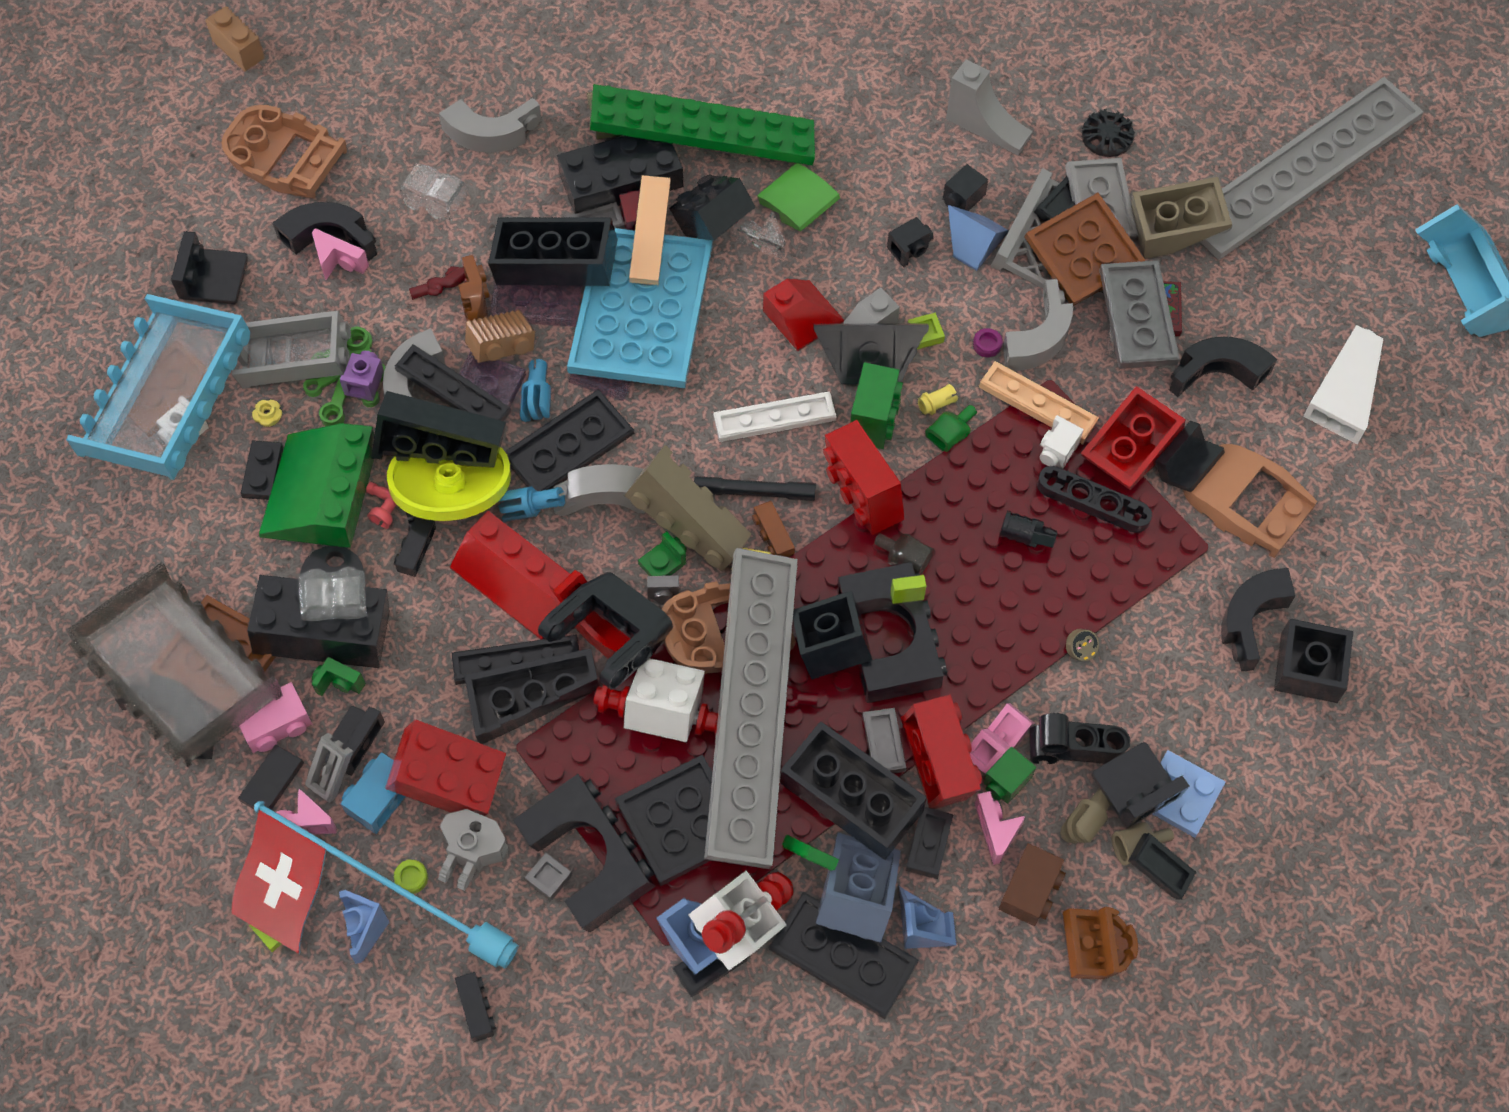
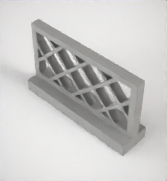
M1044 168L1041 169L990 266L999 271L1004 268L1043 289L1046 279L1042 278L1040 270L1045 269L1042 263H1036L1033 256L1034 251L1024 237L1027 232L1041 225L1034 211L1048 196L1049 191H1053L1060 184L1050 179L1052 172ZM1026 254L1030 266L1021 267L1012 261L1014 257Z

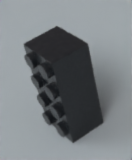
M325 546L313 551L305 559L299 579L259 575L247 629L252 653L259 655L272 654V656L319 662H325L327 657L345 665L380 668L390 613L387 589L363 587L364 570L359 557L350 549L338 546ZM333 557H341L344 560L338 567H332L327 564L328 560Z

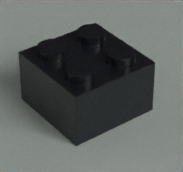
M709 174L699 179L694 189L679 195L676 198L677 202L669 209L686 237L716 240L756 206L740 178L712 176Z
M852 591L793 609V622L800 655L811 679L873 660L863 618Z
M1289 619L1281 633L1274 690L1338 703L1348 686L1353 631Z

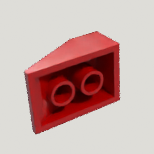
M1136 386L1081 452V456L1130 490L1156 465L1155 461L1185 427L1186 419Z

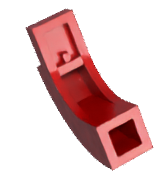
M574 570L553 590V593L561 603L577 588L585 584L587 580L581 572ZM595 611L591 612L575 627L591 645L608 659L630 640L628 636Z

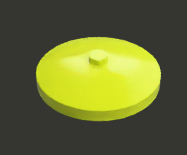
M502 447L500 448L494 468L455 465L453 460L439 461V464L427 463L425 458L410 457L409 461H397L396 456H394L387 470L389 493L396 505L413 516L433 521L460 520L484 512L504 496L511 481L509 459Z

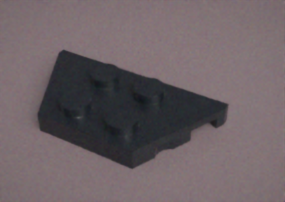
M928 323L813 324V328L840 383L859 384L864 362L899 369L898 381L902 382L910 362L913 361L918 351L917 348L929 330Z

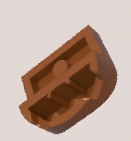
M473 255L462 257L466 282L458 284L466 321L483 319L485 316L488 318L485 299L490 298L483 266L482 264L476 265Z
M1105 906L1099 910L1069 908L1062 912L1071 978L1107 979L1127 970L1131 961L1137 957L1138 939L1135 929L1131 924L1126 925L1118 916V910Z

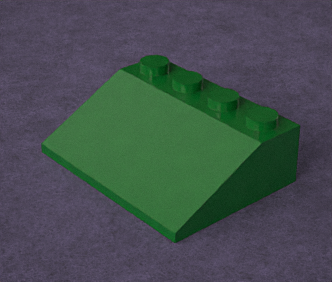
M341 423L288 434L259 531V537L351 548L366 486L374 459H371L374 441L373 426Z

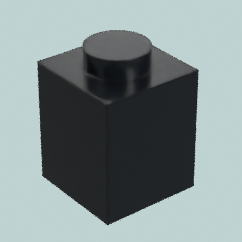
M966 164L945 183L942 200H944L947 207L950 205L969 211L986 195L989 179Z

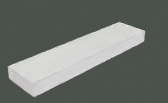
M830 391L713 412L719 442L836 421V413Z

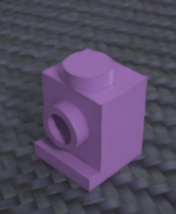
M366 350L361 351L360 354H351L344 375L340 377L344 395L370 401L374 400L384 372L381 359L376 354Z

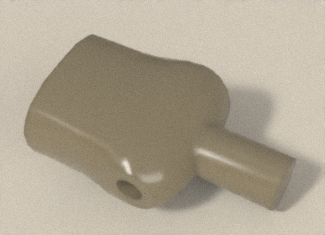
M1142 822L1128 829L1114 832L1111 837L1112 846L1119 862L1122 865L1131 864L1128 860L1144 833H1150L1161 843H1165L1174 839L1173 831L1170 828L1153 832L1148 823Z

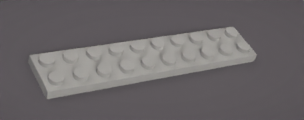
M1381 78L1223 187L1222 192L1232 222V228L1204 239L1200 243L1218 260L1222 259L1420 120L1424 111L1387 78Z
M736 548L733 553L704 859L766 869L773 866L798 559Z

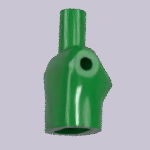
M968 405L958 415L949 411L943 412L925 430V436L939 449L948 452L970 434L971 427L967 422L977 414V410L974 406Z

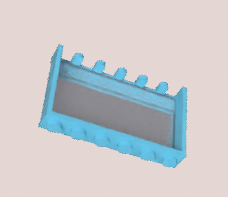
M147 294L145 300L153 313L148 322L141 317L135 318L134 327L139 334V338L134 346L132 342H122L121 352L126 358L122 369L120 370L115 365L108 367L107 374L113 382L109 393L107 394L104 390L100 389L94 392V400L100 407L94 419L88 414L81 416L80 424L86 432L84 438L68 435L66 440L77 456H88L167 476L174 480L179 470L185 465L189 450L198 440L199 431L205 420L210 417L212 406L218 395L223 392L225 382L231 370L236 367L243 347L248 344L251 332L241 315Z

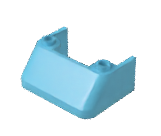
M1458 204L1415 229L1417 234L1429 243L1431 248L1427 249V252L1435 264L1440 262L1447 269L1467 309L1465 318L1461 322L1469 334H1476L1478 337L1509 330V271L1486 229Z

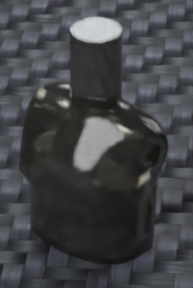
M879 533L874 542L875 545L889 551L888 563L891 566L912 562L914 573L919 572L920 575L923 574L934 554V548L921 543L909 534H902L895 541Z

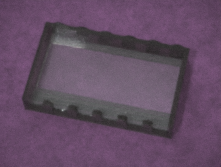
M162 562L66 629L72 640L68 645L79 659L85 657L89 661L87 666L97 679L103 676L108 681L105 685L116 699L122 696L127 702L124 706L132 717L136 720L141 717L146 722L143 726L154 740L161 738L165 743L163 748L172 760L180 759L187 767H190L193 760L272 700H278L283 696L277 679L274 676L268 679L262 665L256 659L251 661L246 656L241 643L237 639L231 641L227 637L222 624L218 620L212 622L208 618L206 610L200 601L193 602L189 598L183 584L180 581L174 583L171 580L167 568Z

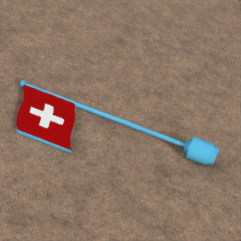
M264 801L255 803L254 810L258 813L253 841L235 885L231 913L296 953L300 954L303 928L320 886L326 851L466 933L468 935L466 942L470 944L468 951L492 966H501L506 969L514 958L519 945L513 942V937L488 922H484L482 926L476 924L473 929L469 928L264 806Z

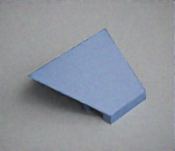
M948 205L953 257L977 271L1005 237L1008 230L985 216Z
M899 886L904 949L955 946L956 935L953 912L944 913Z
M347 890L339 891L340 899L345 905L343 915L347 927V937L350 936L352 949H349L350 955L356 964L361 963L389 924V920L379 903Z
M684 898L656 919L671 948L693 973L697 974L718 957L715 952L705 945L702 933L696 929L694 922L688 916L701 903Z

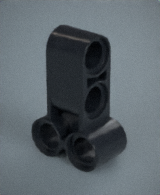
M1061 713L1044 714L1039 717V725L1033 726L1029 730L1030 761L1034 764H1039V761H1047V764H1054L1059 760L1106 764L1125 753L1130 747L1131 740L1127 731L1119 726L1071 722L1067 715ZM1076 738L1081 739L1084 742L1085 747L1078 744ZM1107 741L1112 742V743L1114 744L1116 750H1115V749H1112V748L1107 744Z

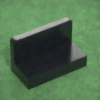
M1189 421L1157 458L1155 463L1163 482L1192 492L1223 456L1225 451L1224 447L1205 441L1200 424Z
M351 706L332 735L333 742L339 740L343 743V750L346 748L353 750L345 772L350 776L353 775L385 723L381 712L370 706L366 712ZM329 750L324 761L326 764L331 753Z

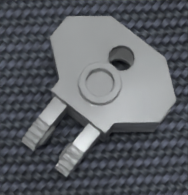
M468 809L446 814L440 828L448 844L446 849L448 856L441 868L438 880L446 883L451 878L457 863L465 867L459 876L457 888L465 891L476 871L480 872L483 866L502 862L509 848L498 823Z

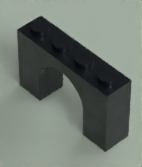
M912 562L838 577V595L852 591L861 614L876 611L894 613L908 623L914 637L910 646L903 652L889 657L874 659L860 665L859 676L867 703L941 688L943 677L947 676L945 660L943 657H938L936 647H939L936 629H930L928 619L931 618L928 601L892 603L890 593L892 579L920 576L919 572L914 573Z
M577 774L517 816L513 821L528 845L538 852L575 828L591 827L597 829L602 834L607 848L606 862L602 871L593 881L565 900L581 928L592 932L656 886L650 878L654 875V872L644 858L638 860L632 851L637 848L634 841L626 831L621 834L615 825L619 821L618 817L609 805L603 807L598 799L602 793L591 778L586 781Z

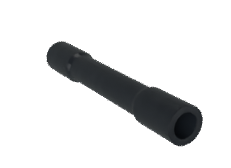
M694 476V482L699 487L706 486L713 495H745L815 501L816 483L748 481Z

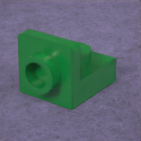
M666 531L661 535L662 542L638 559V564L649 576H671L686 565L687 549L678 537L673 538Z
M327 657L323 665H319L315 669L312 676V686L320 696H323L331 682L335 688L344 693L352 690L360 694L366 684L360 672Z

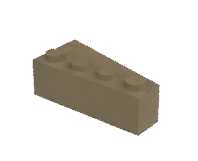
M664 445L640 473L624 496L636 508L643 510L655 519L659 526L668 529L677 536L686 547L692 548L704 557L709 565L723 571L733 561V553L736 548L742 549L751 533L725 506L718 507L714 503L713 493L706 486L699 487L689 477L692 472L684 463L678 466L670 457L673 452Z

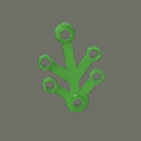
M352 327L351 338L347 339V348L350 356L352 353L360 354L364 350L372 352L370 350L373 344L371 334L362 327ZM356 340H362L359 344H353ZM330 350L324 353H317L312 359L330 357ZM340 375L307 379L303 384L307 396L317 397L321 394L322 388L338 380L331 402L325 403L319 410L320 419L325 427L341 424L345 421L343 405L347 395H344L340 383ZM310 385H318L315 390H308ZM376 392L373 401L361 400L364 406L375 407L379 403L380 397L378 392ZM331 415L338 416L334 420H328Z

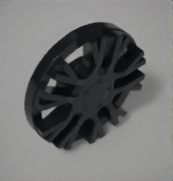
M1106 109L1089 115L1081 132L1085 146L1091 152L1103 157H1116L1127 152L1133 143L1135 134L1132 121L1129 118L1126 119L1124 114H1120L1119 111L1113 113L1107 112ZM1094 123L1097 127L1090 126V124ZM1098 139L1100 143L1094 146L1091 141ZM1114 143H1119L1122 148L1116 150ZM1104 144L1109 145L1108 150H1103Z

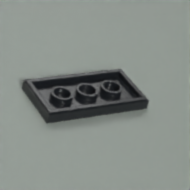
M597 389L505 452L511 469L527 487L543 491L554 489L555 485L568 479V472L588 466L635 433L631 425L602 392Z
M803 892L785 920L786 926L777 933L769 946V950L885 1019L919 960L883 938L880 943L816 924L820 901Z

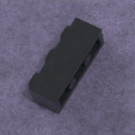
M415 517L414 521L410 522L407 538L404 537L401 544V552L396 555L394 560L397 572L416 577L436 530L435 521Z
M475 971L456 977L455 982L473 1043L494 1036L493 1030L496 1029L493 1016L489 1017L487 1010L491 1008L487 996L483 997L481 992L482 989H485L482 977H477Z

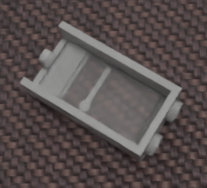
M338 310L247 322L246 324L251 332L250 339L238 357V361L243 368L232 370V376L242 389H248L250 386L344 375L346 365L350 359L347 348V339L351 338L350 325L348 321H344Z

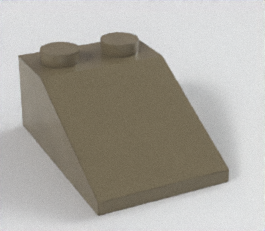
M1218 177L1133 192L1131 207L1144 259L1175 253L1232 228V222Z

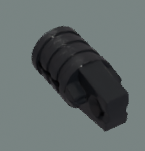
M1007 510L999 537H1005L1019 543L1022 542L1024 545L1036 547L1039 544L1053 548L1058 534L1056 530L1043 526V521L1011 513L1012 511Z

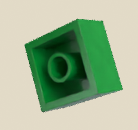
M864 362L850 423L858 420L876 448L884 449L885 441L892 440L894 422L901 403L903 382L898 381L899 369Z

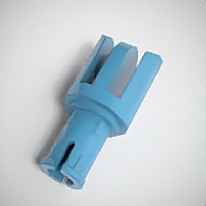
M536 359V368L534 367V360H531L528 364V381L522 385L520 419L523 422L531 421V417L533 420H541L543 416L550 418L551 386L546 382L548 365L541 359Z
M525 487L506 491L504 496L498 501H504L498 505L500 513H506L502 516V521L508 522L536 517L541 509L564 506L565 495L559 496V494L564 492L563 489L556 487L554 489L537 491L533 487Z

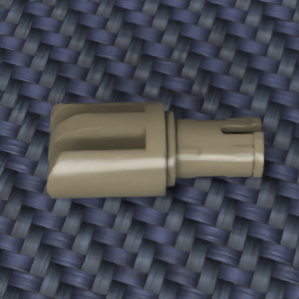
M1100 788L1097 789L1091 799L1081 800L1064 822L1060 832L1063 840L1073 844L1090 843L1107 822L1108 816L1106 811L1111 804Z

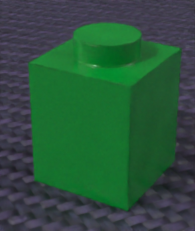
M1011 746L986 773L983 784L986 785V791H990L995 800L1000 801L1002 799L1009 804L1032 779L1036 766Z

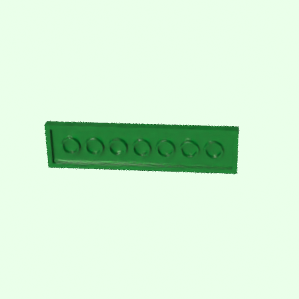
M593 84L589 130L813 166L815 160L814 120Z

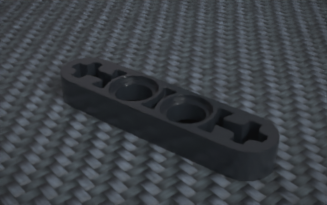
M1047 466L1039 474L1038 490L1051 499L1130 532H1143L1150 524L1152 512L1149 506L1143 502L1059 467ZM1051 477L1056 479V483L1052 486L1047 484ZM1065 482L1069 483L1066 493L1062 491ZM1078 487L1083 488L1087 491L1088 497L1077 499L1073 496L1072 490ZM1105 499L1112 500L1117 508L1114 511H1106L1101 507L1100 502ZM1124 506L1126 507V510L1122 517L1120 516L1122 507ZM1136 513L1141 514L1138 522L1132 520Z

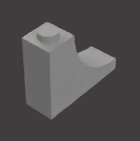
M965 59L951 79L946 120L1019 156L1031 139L1033 131L1015 120L1000 104L992 89L990 71Z

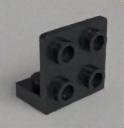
M184 231L171 277V282L178 298L236 304L248 256L243 252L204 249L198 240L196 232Z
M1142 742L1095 769L1091 774L1126 828L1133 826L1179 799L1190 787L1183 775L1173 781L1171 780L1146 742Z

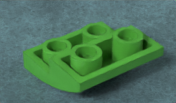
M799 163L793 165L757 195L761 205L779 213L781 222L800 232L840 199L839 193L833 187Z

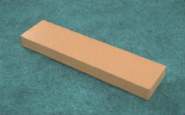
M642 175L629 283L659 285L671 178Z
M996 361L980 382L979 388L1050 427H1052L1053 421L1058 415L1084 429L1080 440L1081 444H1084L1098 423L1099 417Z

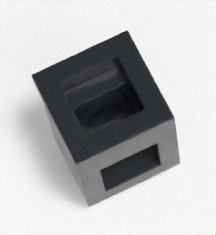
M915 217L888 233L887 248L904 268L908 265L909 258L913 256L915 258L920 257L926 252L929 242L934 239V235L928 225H923L918 217Z

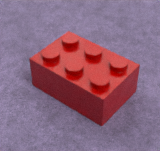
M858 420L825 434L826 448L823 449V453L829 463V467L826 468L827 475L833 484L837 483L839 485L844 502L847 505L851 504L855 509L854 514L858 523L861 526L866 525L870 533L874 535L905 520L901 482Z
M951 694L913 704L901 717L925 797H927V804L931 809L965 801L981 789L979 785L982 783L981 773L978 766L972 763L969 754L972 752L971 742L968 735L962 732L960 725L962 720L959 705L956 702L953 703Z
M415 719L404 728L385 789L450 813L468 809L486 816L489 813L506 753Z

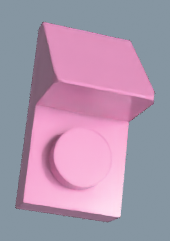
M318 229L313 230L312 235L325 280H327L337 264L349 272L353 270L362 274L369 266L365 250Z
M298 789V813L295 814L289 810L276 812L313 835L336 833V826L331 817L300 789Z
M989 791L977 795L975 807L993 865L1000 864L1019 832L1025 817L1022 816L1000 822L999 820L1003 819L1000 804L998 801H993Z

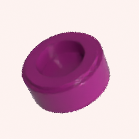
M984 328L975 334L973 348L978 355L987 358L994 357L1002 349L1003 339L998 331Z

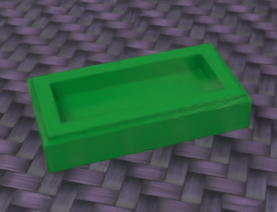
M786 834L782 843L783 847L828 870H835L839 859Z

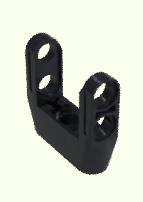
M606 572L581 585L554 608L540 623L538 633L549 642L561 640L593 611L628 636L630 640L607 660L606 666L601 672L600 682L613 690L621 685L655 653L672 630L673 624L663 610L615 574Z

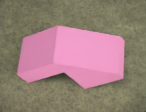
M1007 703L987 729H982L972 741V752L969 753L972 763L977 765L986 774L1011 746L1015 749L1035 723L1011 703Z

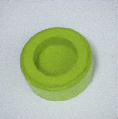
M406 860L395 869L394 882L410 893L416 894L426 886L428 873L421 862Z

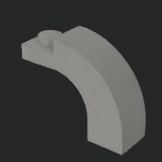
M534 98L500 117L481 116L471 110L462 99L439 113L442 130L454 142L467 149L485 153L502 152L521 146L527 142L525 131L535 129L539 122L542 121L540 104Z
M1057 279L1045 281L1042 296L1046 320L1032 330L1005 333L1003 343L1005 367L1013 371L1038 367L1051 360L1063 347L1073 317V303L1065 304L1064 291H1059Z
M431 328L407 339L391 355L383 375L384 394H386V391L412 397V389L415 383L395 370V365L412 344L445 364L443 351Z
M603 464L568 472L567 481L554 486V488L561 487L564 492L559 494V496L565 495V505L554 507V513L559 516H566L585 507L597 504H615L629 508L637 513H645L643 510L636 508L624 496L644 469L628 465Z

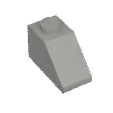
M879 288L860 301L843 324H898L900 306L882 288Z

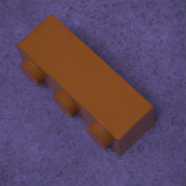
M772 501L755 506L752 520L755 526L759 525L761 529L759 531L763 542L767 541L769 545L767 547L768 552L783 557H790L795 554V547Z

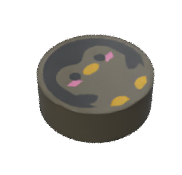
M1076 629L1069 634L1066 640V650L1069 656L1076 660L1089 661L1095 657L1099 649V640L1096 634L1090 630Z

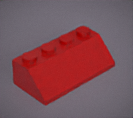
M489 511L467 531L450 565L452 571L540 640L544 639L538 633L540 623L560 604L553 590L570 575L568 571Z

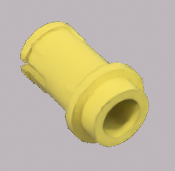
M948 384L930 394L927 392L922 393L921 398H918V406L924 415H934L936 410L957 402L958 396L952 397L953 394H956V390L951 384Z

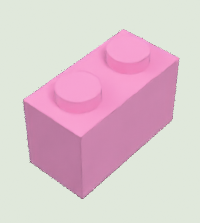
M292 682L232 710L253 753L268 751L277 745V741L288 736L297 737L303 734L308 726L312 725Z

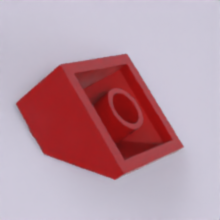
M785 279L763 293V312L797 351L818 339L813 324H842L844 322L840 314L810 280Z

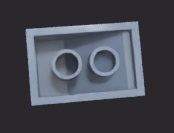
M838 832L832 856L839 859L835 870H828L816 924L881 943L892 913L901 850L894 849L887 859L884 860L854 837Z

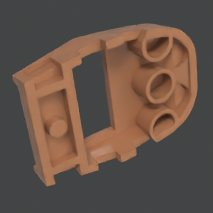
M255 105L244 109L235 117L222 137V149L230 163L237 170L274 191L312 199L316 197V190L341 154L347 152L346 141L342 137L337 141L329 136L328 130L320 124L316 126L308 122L306 116L297 112L294 115L282 113L281 108L270 105ZM296 136L312 142L287 178L280 177L277 179L268 176Z
M1220 445L1224 447L1225 453L1192 492L1183 490L1184 495L1201 514L1204 513L1214 522V526L1223 532L1228 531L1241 538L1240 541L1250 546H1253L1255 543L1271 551L1269 556L1275 558L1314 509L1317 500L1285 468L1239 445ZM1261 470L1279 481L1287 492L1257 528L1230 508Z
M717 581L706 583L704 588L691 592L687 590L674 595L663 605L661 610L669 616L673 624V628L664 639V643L668 653L678 665L704 670L705 673L722 672L725 645L712 606L729 603L731 583L718 584ZM793 632L791 634L790 650H792L796 644Z

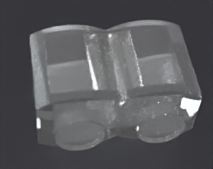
M416 163L399 189L406 206L413 210L418 208L426 210L432 217L438 220L443 218L453 220L469 195L464 181L455 176L440 173L434 168L420 163Z
M345 567L333 573L325 572L321 569H311L306 573L299 574L301 620L355 619L367 616L365 571L357 570L353 567Z

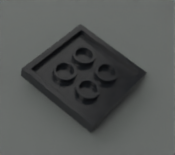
M703 755L615 798L622 816L660 886L711 861L704 859L713 772Z

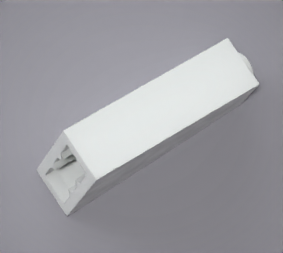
M1356 325L1311 400L1303 417L1358 444L1368 426L1383 338L1371 330Z

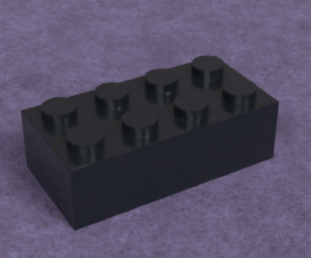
M622 136L557 155L559 175L574 214L615 202L620 206L619 195L630 191H640L642 175L671 178L670 191L684 187L683 167L673 143Z
M498 217L488 265L496 285L610 286L618 238L611 217Z
M821 721L780 771V784L884 860L887 859L922 814L927 797Z

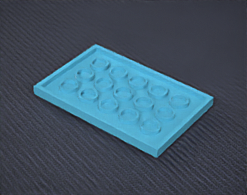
M615 228L618 242L610 286H585L567 371L570 374L685 388L711 258L712 240L665 234L659 285L629 283L635 230Z

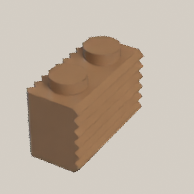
M223 7L206 19L205 22L211 34V40L244 72L264 59L265 55L259 36L252 32V29H249L242 22V19H239L228 7Z
M519 309L516 312L512 310L510 313L496 314L494 317L490 315L488 318L485 316L483 319H473L466 322L465 343L478 363L489 360L496 361L500 358L516 354L523 355L534 350L535 331Z

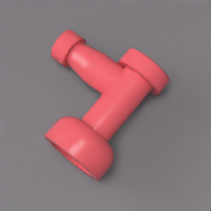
M369 482L366 486V493L375 495L385 501L381 507L372 508L367 516L371 522L377 525L382 520L383 524L381 527L388 529L393 522L391 513L396 507V503L391 498L388 488Z

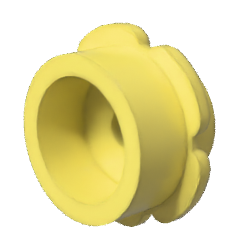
M272 399L269 401H259L255 405V410L252 411L254 421L266 427L275 425L282 416V410L279 409L280 404Z

